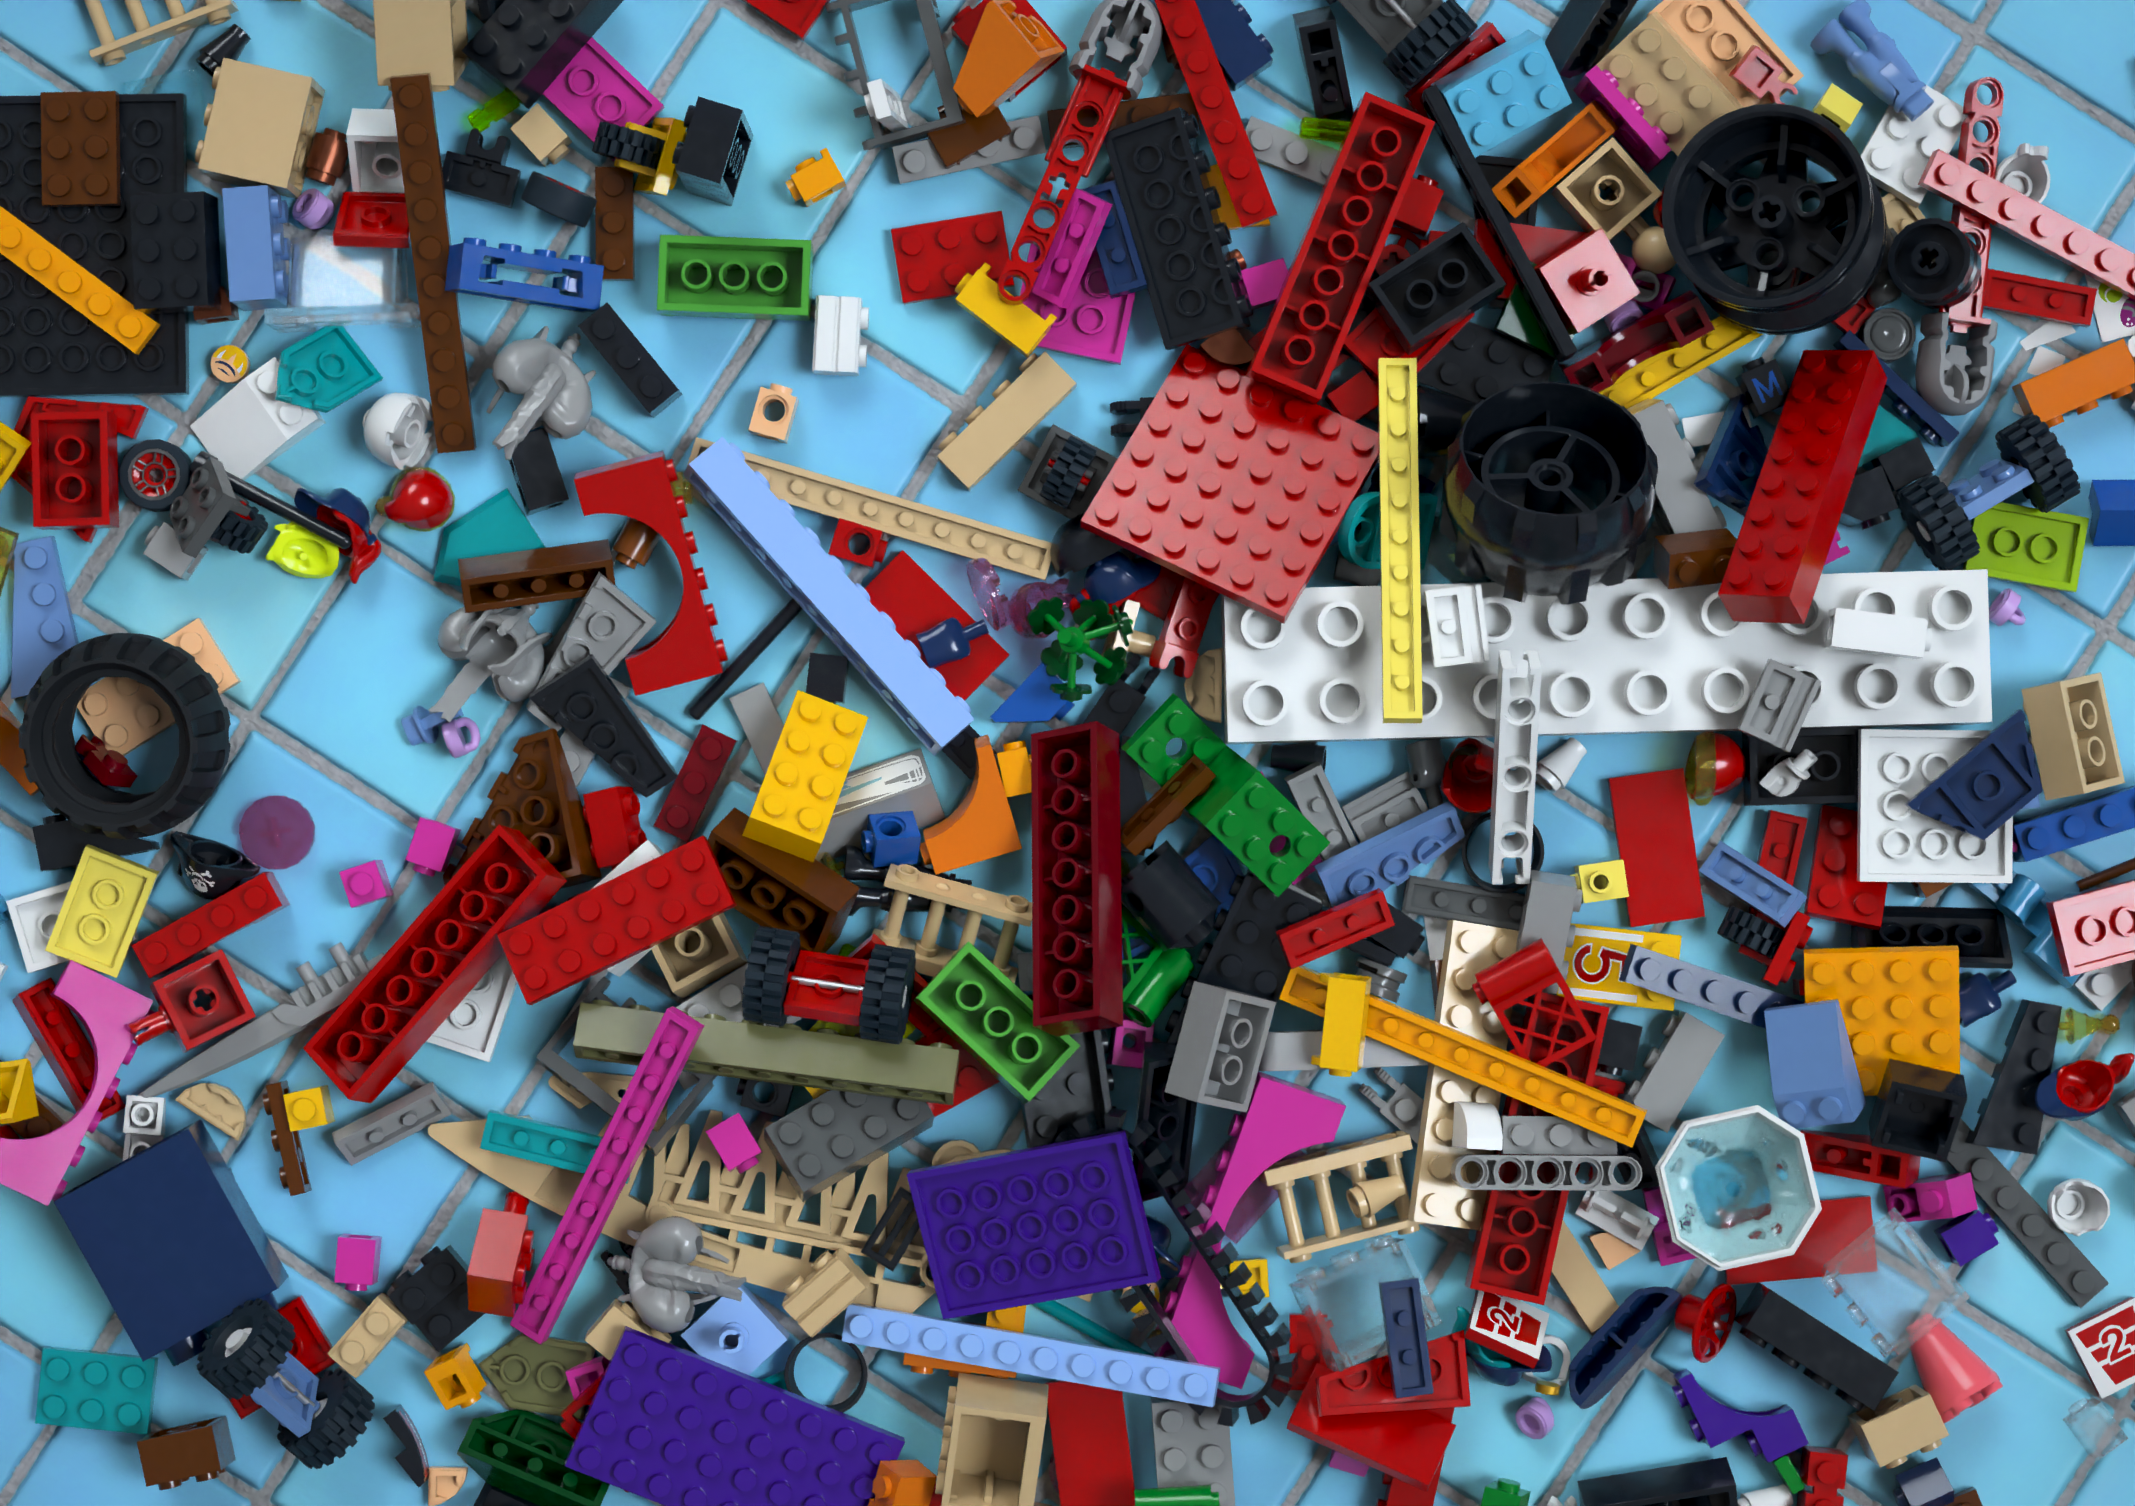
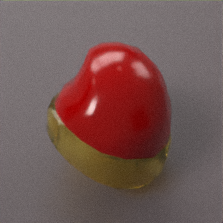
M411 467L402 471L395 478L390 488L389 496H382L377 499L375 509L379 515L387 516L388 519L402 523L409 529L428 532L442 527L452 516L455 507V495L451 484L436 470L429 467Z
M1714 731L1701 733L1694 738L1686 762L1685 782L1689 797L1698 806L1709 804L1714 796L1730 791L1744 780L1747 760L1740 746L1729 737L1714 733Z

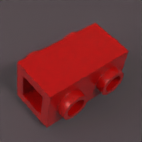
M616 786L583 795L585 802L583 816L585 822L590 827L592 837L590 852L593 860L597 862L598 868L615 869L647 841L646 835L640 827L638 817L640 803L637 795L633 792V787Z

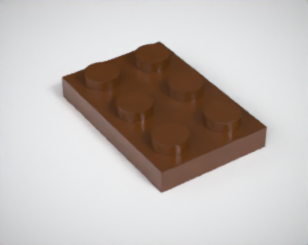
M41 92L42 205L44 207L121 206L118 92Z

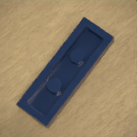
M1116 180L1082 189L1113 204L1095 245L1111 299L1147 289V283Z
M1419 1278L1379 1282L1393 1397L1397 1399L1432 1394L1434 1390Z

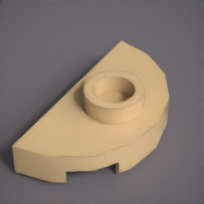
M1222 648L1208 650L1199 656L1192 676L1188 679L1185 678L1184 683L1186 699L1194 712L1207 721L1221 723Z
M200 1083L185 1089L175 1099L235 1140H241L246 1128V1111L240 1098L230 1088L218 1083Z

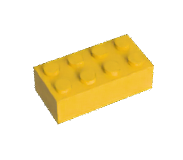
M797 690L742 836L814 862L868 717Z

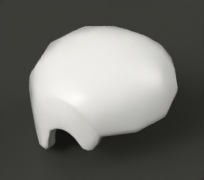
M2080 1178L2068 1179L2056 1185L2054 1190L2050 1192L2047 1200L2048 1216L2057 1229L2074 1236H2080L2081 1234L2099 1231L2103 1228L2110 1216V1200L2102 1188L2089 1180Z

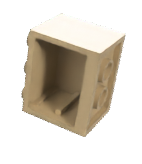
M373 0L378 86H388V90L392 91L390 81L392 76L430 73L433 92L447 91L450 89L449 86H454L469 63V58L461 51L468 44L466 0Z
M223 58L221 67H216L213 74L212 88L216 89L213 104L208 103L204 113V126H207L204 141L200 140L196 148L195 162L199 163L198 169L215 181L242 187L268 185L279 195L298 199L304 185L307 172L305 163L315 136L325 90L312 77Z
M965 1373L958 1374L957 1386H949L935 1494L942 1495L941 1506H1034L1047 1417L1048 1384Z

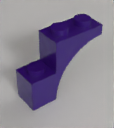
M1684 1369L1673 1375L1677 1383L1676 1386L1672 1387L1673 1393L1681 1408L1688 1406L1693 1419L1688 1421V1424L1697 1442L1704 1440L1710 1448H1713L1749 1430L1750 1434L1745 1436L1753 1455L1755 1457L1761 1455L1767 1463L1809 1444L1793 1409L1787 1404L1779 1408L1759 1412L1733 1409L1709 1397L1696 1382L1689 1370Z

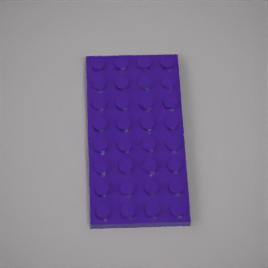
M625 1326L565 1460V1467L664 1506H868L869 1499L875 1498L872 1492V1485L880 1461L897 1460L905 1444V1439L902 1436Z

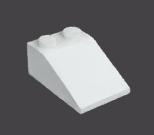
M276 357L245 377L190 425L208 453L217 457L218 461L223 463L225 471L242 480L249 478L326 423L316 410L275 400L279 359Z

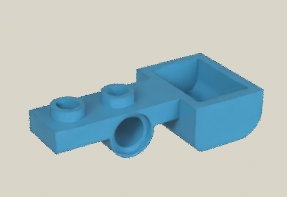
M2012 869V883H1966L2032 937V940L2022 951L2025 956L2065 988L2072 987L2081 974L2063 977L2046 905L2051 900L2045 896V891L2036 882L2025 875L2017 874ZM2077 893L2066 894L2063 898L2077 895Z

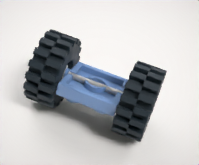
M2029 413L1997 432L1995 435V439L1998 441L1996 445L2001 451L2000 456L2002 460L1995 459L1985 463L1979 468L1980 473L1969 480L1963 478L1947 487L1944 482H1940L1939 477L1929 473L1896 493V503L1902 511L1900 514L1903 520L1906 521L1908 530L1914 535L1917 545L1923 549L1924 555L1931 559L1932 564L1936 568L1938 567L1939 571L1952 570L1979 554L1980 551L1978 549H1980V546L1976 541V533L1971 529L1970 520L2018 491L2023 490V495L2027 500L2030 499L2032 505L2035 508L2038 507L2042 513L2051 511L2080 493L2079 489L2081 487L2077 481L2079 478L2072 469L2073 463L2071 459L2067 458L2066 450L2062 445L2060 446L2056 435L2049 431L2048 425L2044 421L2041 422L2039 416Z
M256 1298L254 1302L252 1300L246 1301L243 1308L241 1306L234 1308L233 1314L230 1317L225 1316L221 1320L222 1324L220 1327H214L210 1332L212 1337L210 1340L204 1341L202 1345L204 1351L198 1354L197 1360L200 1363L197 1364V1370L200 1371L199 1374L227 1398H235L237 1400L241 1399L243 1394L246 1396L250 1395L255 1403L263 1406L279 1422L278 1430L280 1433L277 1434V1438L280 1444L308 1468L320 1469L323 1464L329 1466L334 1463V1457H343L346 1454L345 1449L349 1445L353 1447L358 1442L356 1437L359 1434H364L367 1427L364 1424L371 1421L373 1414L370 1411L375 1408L372 1394L346 1371L335 1369L332 1372L329 1370L324 1372V1376L321 1378L319 1375L316 1377L288 1352L292 1350L294 1344L291 1340L295 1339L296 1335L293 1331L295 1329L293 1324L267 1301H263L261 1298Z

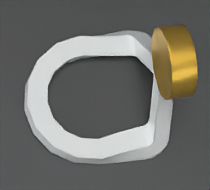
M1545 1335L1543 1344H1554L1563 1353V1363L1558 1378L1546 1381L1534 1376L1533 1372H1524L1522 1377L1536 1384V1392L1546 1395H1559L1560 1386H1564L1569 1379L1570 1351L1566 1343L1559 1337Z

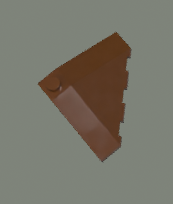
M552 728L519 738L513 749V752L519 755L508 774L500 772L487 796L493 801L483 819L475 818L461 842L467 848L457 866L451 863L448 865L443 874L444 885L451 880L499 824L519 830L567 880L561 889L602 878L600 868L597 867V862L593 860L590 852V843L592 841L590 827L585 822L583 806L556 729Z

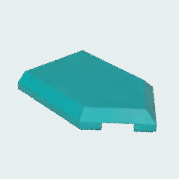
M337 319L281 351L275 400L327 413L382 381L383 377Z
M508 488L444 529L433 581L461 586L458 559L546 548Z

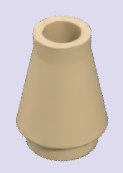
M1394 1174L1389 1177L1356 1182L1353 1184V1188L1346 1191V1198L1351 1211L1357 1218L1363 1216L1370 1218L1398 1197L1405 1195L1406 1191L1400 1176Z

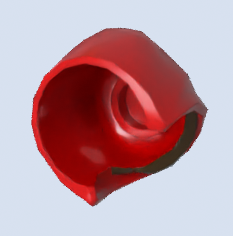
M1467 738L1458 743L1445 765L1440 787L1455 807L1470 813L1488 811L1491 809L1494 749L1476 739Z

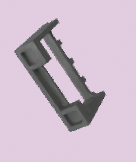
M837 0L826 4L827 13L842 12L847 33L834 37L837 46L850 43L857 69L844 73L846 82L859 79L863 95L869 94L867 83L870 80L852 12L891 0ZM916 0L947 117L884 135L881 123L877 122L874 116L870 117L875 138L862 142L864 150L878 147L885 150L926 138L927 133L966 123L965 116L961 111L962 106L958 102L959 96L953 90L954 81L937 20L940 14L936 0ZM866 106L853 110L855 118L869 115Z
M603 977L582 1001L583 1003H591L592 1000H604L612 1003L614 1007H620L603 994L611 983L606 977ZM630 997L621 1007L628 1008L630 1005H636L637 1002ZM579 1005L538 1053L536 1058L542 1067L566 1086H573L613 1118L620 1103L558 1055L575 1035ZM689 1072L699 1082L659 1131L652 1130L644 1146L655 1156L659 1154L714 1087L712 1081L717 1075Z

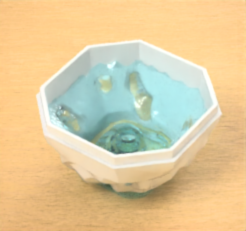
M1759 1105L1683 1121L1655 1166L1672 1241L1718 1271L1794 1255L1822 1210L1804 1134ZM1730 1182L1736 1183L1739 1187V1193L1735 1197L1729 1196L1726 1192V1186Z

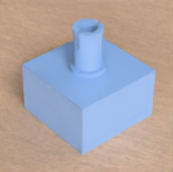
M742 1284L738 1288L743 1292L741 1302L720 1297L686 1328L680 1336L698 1355L750 1375L788 1340L790 1334L752 1292Z

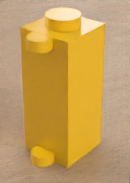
M985 262L973 276L967 273L954 290L959 294L955 298L956 303L1028 358L1049 332L1057 317L1051 313L1044 320L1023 303L1013 306L1003 302L998 296V284L987 276L992 267Z
M1337 972L1333 974L1320 973L1319 981L1328 983L1321 1054L1312 1055L1311 1064L1319 1065L1320 1068H1328L1330 1075L1350 1077L1352 1072H1358L1363 1067L1372 977Z

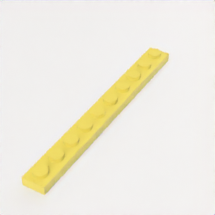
M1379 358L1378 421L1383 723H1422L1417 358Z

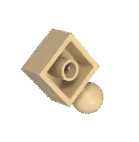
M1613 137L1557 185L1551 193L1585 232L1602 228L1609 241H1611L1623 230L1633 241L1632 257L1642 271H1651L1656 275L1665 273L1675 266L1676 261L1669 250L1664 229L1660 226L1650 227L1640 216L1663 193ZM1598 187L1603 190L1611 188L1614 192L1610 197L1612 201L1608 199L1603 200L1599 196L1601 191Z

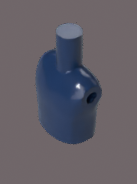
M952 617L928 630L917 633L916 637L929 668L935 669L944 664L968 657L971 652L969 641L986 635L989 631L984 619L963 627L958 619Z
M2007 970L1991 981L1983 973L1978 972L1959 985L1960 1025L1963 1028L2001 1008L2002 1002L1999 993L2017 983L2015 976L2010 970Z

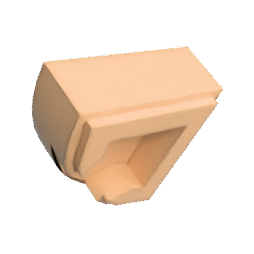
M1598 1232L1588 1236L1608 1270L1641 1252L1608 1232Z
M430 1466L428 1506L442 1504L456 1495L466 1480L468 1467Z

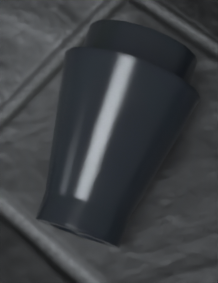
M233 24L229 30L199 50L201 55L196 59V62L206 73L213 77L216 67H221L223 58L237 61L251 38L243 29Z
M1317 742L1282 746L1273 745L1271 767L1295 773L1318 761L1325 772L1327 748L1326 746L1318 745Z

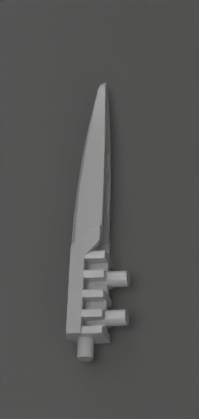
M341 942L334 945L328 950L338 966L318 977L309 961L300 965L296 970L305 985L290 993L293 1000L288 999L224 1037L138 1094V1096L144 1098L154 1097L208 1077L242 1062L307 1028L336 1011L385 954L381 953L368 961L361 951L350 958Z

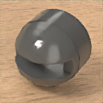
M1647 270L1639 271L1633 275L1634 283L1638 279L1655 284L1654 289L1636 285L1640 294L1635 296L1634 299L1640 302L1653 300L1658 295L1660 289L1658 277L1653 272Z

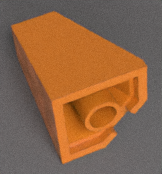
M991 0L986 5L953 87V90L959 96L958 102L962 108L969 114H974L977 118L990 114L1065 51L1042 22L1032 15L1027 18L1023 14L1015 13L1014 10L1017 7L1011 0Z

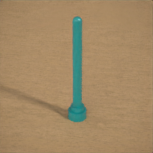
M1055 1300L1032 1304L1109 1348L1155 1356Z

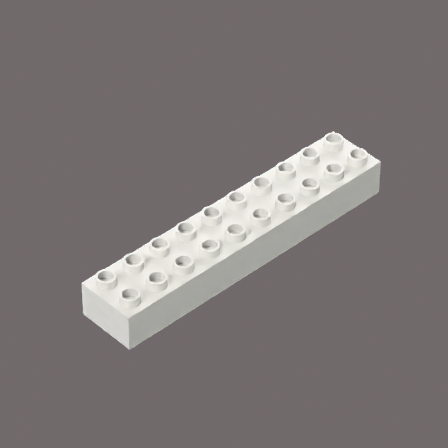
M1988 570L1821 574L1804 624L1733 621L1718 596L1721 583L1668 589L1659 578L1626 579L1621 584L1606 586L1598 581L1588 587L1586 601L1569 605L1561 604L1557 596L1527 595L1525 602L1504 598L1505 587L1497 583L1420 585L1422 723H1383L1381 586L1305 588L1285 624L1221 594L1224 740L1226 745L1492 738L1495 737L1499 650H1510L1512 664L1517 665V674L1509 675L1510 678L1527 677L1529 666L1528 661L1523 660V651L1538 650L1542 668L1538 736L1739 731L1737 730L1738 725L1768 659L1777 661L1806 674V676L1821 681L1801 728H1865L1992 722ZM1481 584L1490 661L1433 668L1424 591ZM1843 608L1928 619L1927 628H1931L1933 632L1931 648L1929 652L1924 651V657L1919 659L1825 648L1829 610ZM1515 700L1512 704H1519L1525 700Z

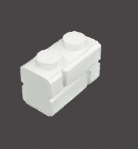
M816 296L812 364L814 374L859 376V367H866L867 345H860L861 330H868L869 307H862V298Z

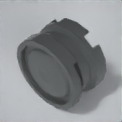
M1885 308L1868 317L1860 327L1858 338L1870 350H1874L1875 354L1884 363H1891L1905 356L1913 347L1916 338L1915 326L1911 318L1903 311L1895 308Z
M1358 956L1355 963L1358 969L1355 975L1372 977L1370 993L1397 1003L1400 996L1397 990L1400 984L1405 983L1407 974Z

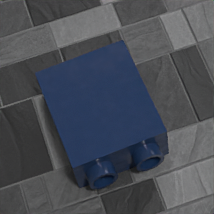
M201 1119L74 1187L54 1201L143 1362L162 1351H165L173 1366L179 1365L204 1351L202 1348L204 1341L210 1340V1336L205 1328L223 1319L225 1316L232 1315L233 1309L237 1306L243 1308L246 1301L252 1300L254 1302L256 1298H261L276 1310L280 1308L272 1292L281 1286L288 1278V1274Z

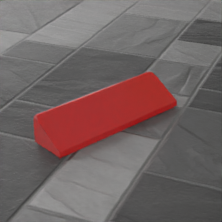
M50 977L19 993L13 999V1003L77 1112L86 1100L92 1086L95 1070L94 1051L69 1007L51 996L56 985ZM117 1090L111 1099L103 1098L97 1110L103 1113L100 1122L125 1108V1104Z

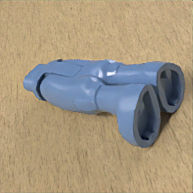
M1856 0L1844 8L1839 15L1838 21L1832 19L1820 30L1812 40L1810 47L1819 55H1825L1832 51L1837 53L1846 61L1847 68L1853 77L1859 79L1886 104L1894 107L1893 110L1896 113L1902 111L1913 122L1934 103V100L1924 91L1927 85L1919 80L1910 64L1896 48L1894 39L1876 29L1870 19L1872 10L1870 5L1865 0ZM1844 28L1854 32L1865 43L1868 51L1859 48Z

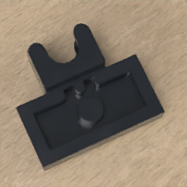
M473 128L467 142L466 155L450 151L446 153L442 168L445 191L512 208L521 171L505 166L511 145L510 139L506 136H499L495 146L490 150H485L482 148L483 135L478 129Z

